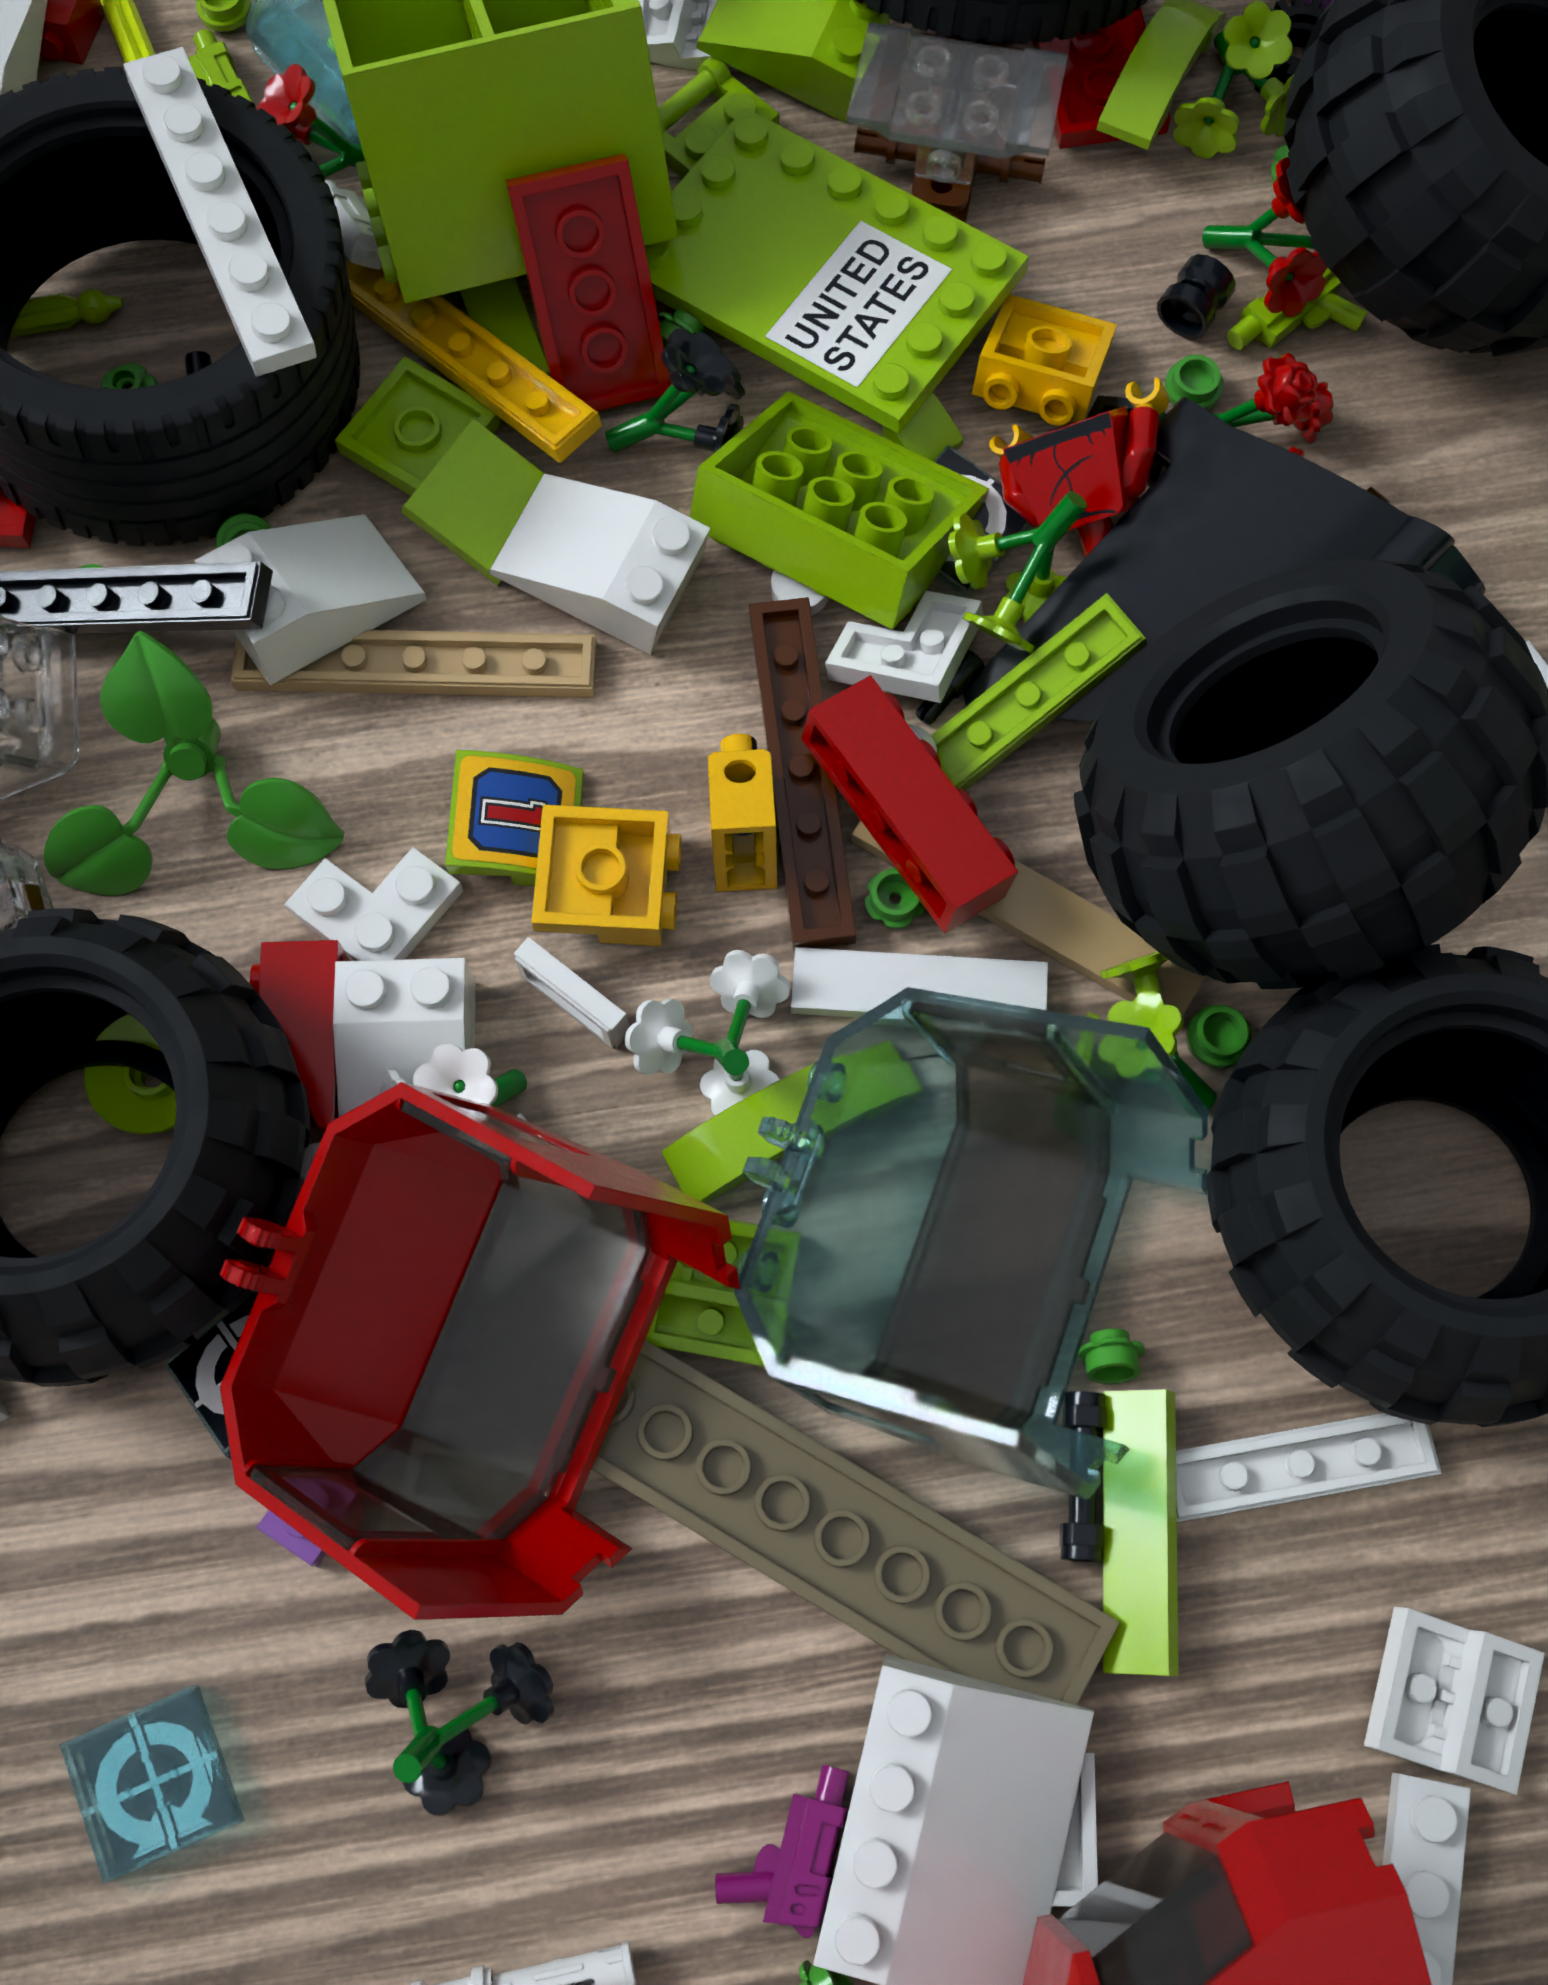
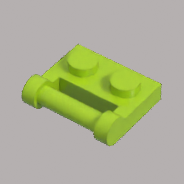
M712 56L698 66L697 76L658 107L667 166L682 178L693 168L744 107L779 125V113L734 78L724 62ZM712 93L719 99L677 136L673 137L666 132L709 94Z

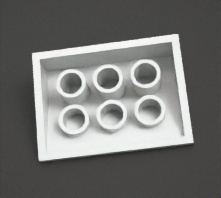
M885 1654L813 1966L879 1985H1023L1037 1917L1051 1914L1094 1710Z

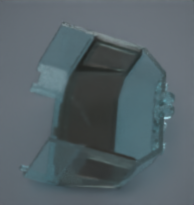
M907 987L827 1037L819 1060L813 1064L809 1072L808 1090L796 1122L791 1124L788 1121L773 1116H763L757 1133H760L759 1135L763 1136V1139L768 1143L785 1149V1153L780 1165L764 1157L748 1156L742 1171L751 1181L768 1189L762 1201V1216L753 1241L739 1263L738 1278L740 1289H735L734 1294L768 1375L828 1414L853 1421L1002 1475L1088 1500L1101 1485V1472L1097 1471L1104 1461L1118 1464L1130 1449L1118 1442L1057 1426L1056 1423L1065 1398V1392H1067L1078 1357V1351L1084 1338L1133 1179L1207 1195V1169L1195 1167V1140L1202 1141L1208 1134V1109L1149 1027Z

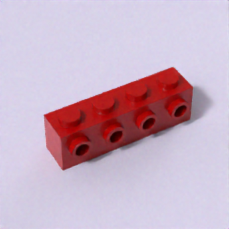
M870 675L809 709L801 740L944 934L1005 898L1019 872L1015 867V861L1010 849L1000 838L991 836L979 820L976 806L971 797L963 789L955 788L941 769L940 759L935 749L926 740H919L906 723L900 703L891 693L883 692Z

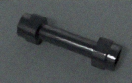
M1087 1391L1065 1392L1062 1428L1070 1429L1068 1523L1060 1524V1559L1079 1562H1102L1104 1526L1096 1524L1098 1431L1106 1429L1105 1394Z

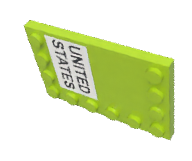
M745 107L671 192L679 238L645 246L655 299L673 309L686 311L705 327L897 434H900L1027 273L1029 256Z

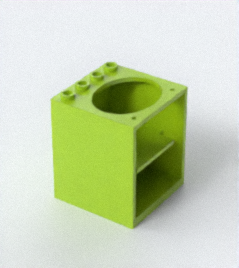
M322 0L365 161L356 162L355 164L386 283L399 282L404 304L527 274L505 181L508 179L625 154L629 162L644 246L679 238L642 8L638 0Z

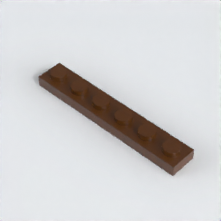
M809 597L749 604V616L767 751L771 752L774 806L793 951H795V947L823 948L856 944V929L836 787L801 740L809 709L823 702Z

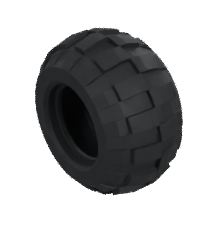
M1333 0L1317 20L1290 83L1284 139L1289 148L1290 166L1286 170L1294 204L1304 218L1306 228L1311 236L1310 240L1328 269L1334 273L1338 280L1353 295L1354 299L1380 321L1386 320L1399 327L1412 340L1440 350L1446 348L1460 353L1465 351L1471 354L1492 352L1493 357L1509 356L1548 347V0Z
M1346 559L1309 564L1267 576L1218 598L1185 618L1154 642L1117 682L1089 729L1084 742L1086 750L1079 764L1080 781L1083 790L1074 793V807L1087 864L1099 882L1103 894L1121 922L1172 963L1187 971L1201 976L1206 975L1227 984L1256 982L1261 989L1302 988L1330 979L1345 980L1389 966L1439 940L1464 922L1482 904L1495 895L1522 863L1520 853L1539 832L1545 808H1548V688L1524 638L1495 606L1473 586L1462 590L1446 575L1424 571L1420 565L1407 562Z
M61 908L28 911V918L19 919L16 928L0 932V1138L14 1113L34 1092L55 1078L85 1067L125 1066L139 1070L168 1085L175 1092L176 1122L173 1140L159 1176L142 1201L121 1222L106 1233L77 1248L54 1255L38 1257L15 1239L0 1215V1380L34 1383L41 1387L90 1384L109 1376L108 1374L132 1366H137L141 1369L147 1368L197 1342L193 1335L195 1332L204 1327L224 1309L231 1313L235 1312L254 1292L237 1287L225 1281L219 1275L225 1259H240L262 1265L271 1251L269 1248L251 1245L241 1238L237 1230L242 1218L264 1219L286 1227L305 1181L300 1175L304 1148L308 1147L311 1136L310 1109L306 1086L300 1080L295 1059L290 1049L291 1043L269 1007L239 971L223 957L215 956L206 949L189 941L183 932L164 924L137 916L121 914L118 920L99 919L91 910ZM129 1014L148 1030L161 1051L128 1041L95 1040L110 1024Z
M1432 944L1405 959L1376 971L1345 980L1330 979L1316 985L1303 987L1292 995L1289 1001L1259 1029L1249 1043L1230 1078L1225 1083L1211 1125L1213 1134L1211 1170L1206 1175L1212 1225L1216 1233L1221 1232L1224 1245L1233 1265L1229 1274L1254 1317L1262 1314L1274 1331L1292 1348L1287 1354L1310 1374L1329 1387L1333 1388L1339 1385L1357 1396L1370 1401L1369 1404L1379 1412L1429 1425L1436 1422L1491 1427L1526 1421L1548 1414V978L1540 975L1539 965L1533 963L1534 957L1511 950L1482 946L1473 947L1467 955L1441 953L1440 944ZM1409 1100L1436 1102L1454 1107L1475 1117L1490 1128L1508 1147L1515 1157L1526 1182L1530 1201V1226L1524 1249L1510 1273L1493 1289L1479 1297L1473 1298L1450 1293L1429 1285L1396 1264L1369 1236L1350 1203L1344 1186L1339 1151L1340 1134L1361 1115L1382 1105Z

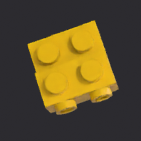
M1009 294L1000 308L981 351L971 395L984 398L986 403L995 409L1004 410L1013 406L1038 413L1044 421L1055 426L1085 420L1097 389L1100 374L1111 348L1117 324Z
M543 805L531 919L533 930L537 932L593 934L598 936L599 943L662 946L663 929L675 930L677 918V892H666L668 871H680L682 836L681 834L671 833L668 811Z

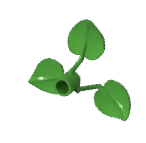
M138 631L131 639L122 656L107 674L101 688L100 705L104 717L109 724L128 739L139 743H153L164 738L166 746L161 769L133 816L123 826L112 811L99 805L81 806L63 815L55 823L47 838L44 848V863L50 876L56 878L58 882L88 893L103 896H119L136 890L149 877L153 857L149 846L142 839L132 834L142 825L170 776L174 775L182 780L191 781L207 775L210 771L215 774L226 811L236 816L228 827L227 841L238 855L255 865L269 869H292L314 863L336 849L343 841L345 832L333 821L322 802L312 792L287 779L273 777L258 780L244 789L240 803H238L233 796L225 770L227 760L225 757L217 754L221 730L218 723L213 719V705L207 689L194 672L174 652L145 632Z

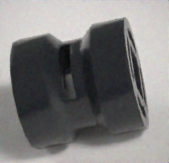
M1202 254L1191 256L1178 273L1177 283L1170 285L1157 302L1159 318L1167 328L1177 335L1190 339L1202 337L1215 320V310L1223 308L1235 292L1236 283L1233 274L1227 266L1216 258Z

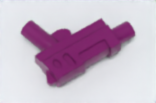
M822 1764L815 1797L798 1793L793 1794L781 1848L774 1844H767L762 1847L756 1858L754 1872L716 1873V1903L767 1902L763 1919L764 1923L791 1925L802 1937L810 1938L814 1934L815 1928L821 1927L824 1920L833 1881L830 1870L840 1828H845L849 1808L842 1806L850 1772Z

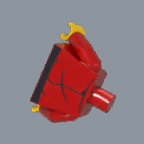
M1158 377L1154 378L1152 393L1143 399L1142 390L1136 381L1126 385V397L1134 408L1129 414L1126 406L1034 438L1017 424L1012 425L1014 438L1010 445L998 435L993 436L989 441V447L992 452L1001 457L999 470L1005 503L1032 527L1039 528L1068 491L1079 494L1086 501L1087 508L1069 530L1076 528L1084 556L1086 557L1114 527L1111 516L1129 510L1138 501L1139 495L1147 487L1157 447L1159 416L1165 412L1170 401L1169 393Z

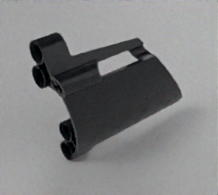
M1181 397L1159 421L1155 457L1167 469L1018 632L1023 639L1035 646L1032 651L1033 653L1108 593L1144 635L1147 641L1145 647L1055 718L1056 720L1093 723L1120 678L1161 636L1185 618L1218 598L1267 576L1300 566L1333 560H1386L1417 564L1424 571L1444 574L1462 590L1473 586L1484 594L1486 588L1464 556L1454 546V538L1443 529L1423 519L1407 515L1381 498L1301 456L1228 425L1194 401ZM1006 643L964 690L963 695L966 706L1031 654Z

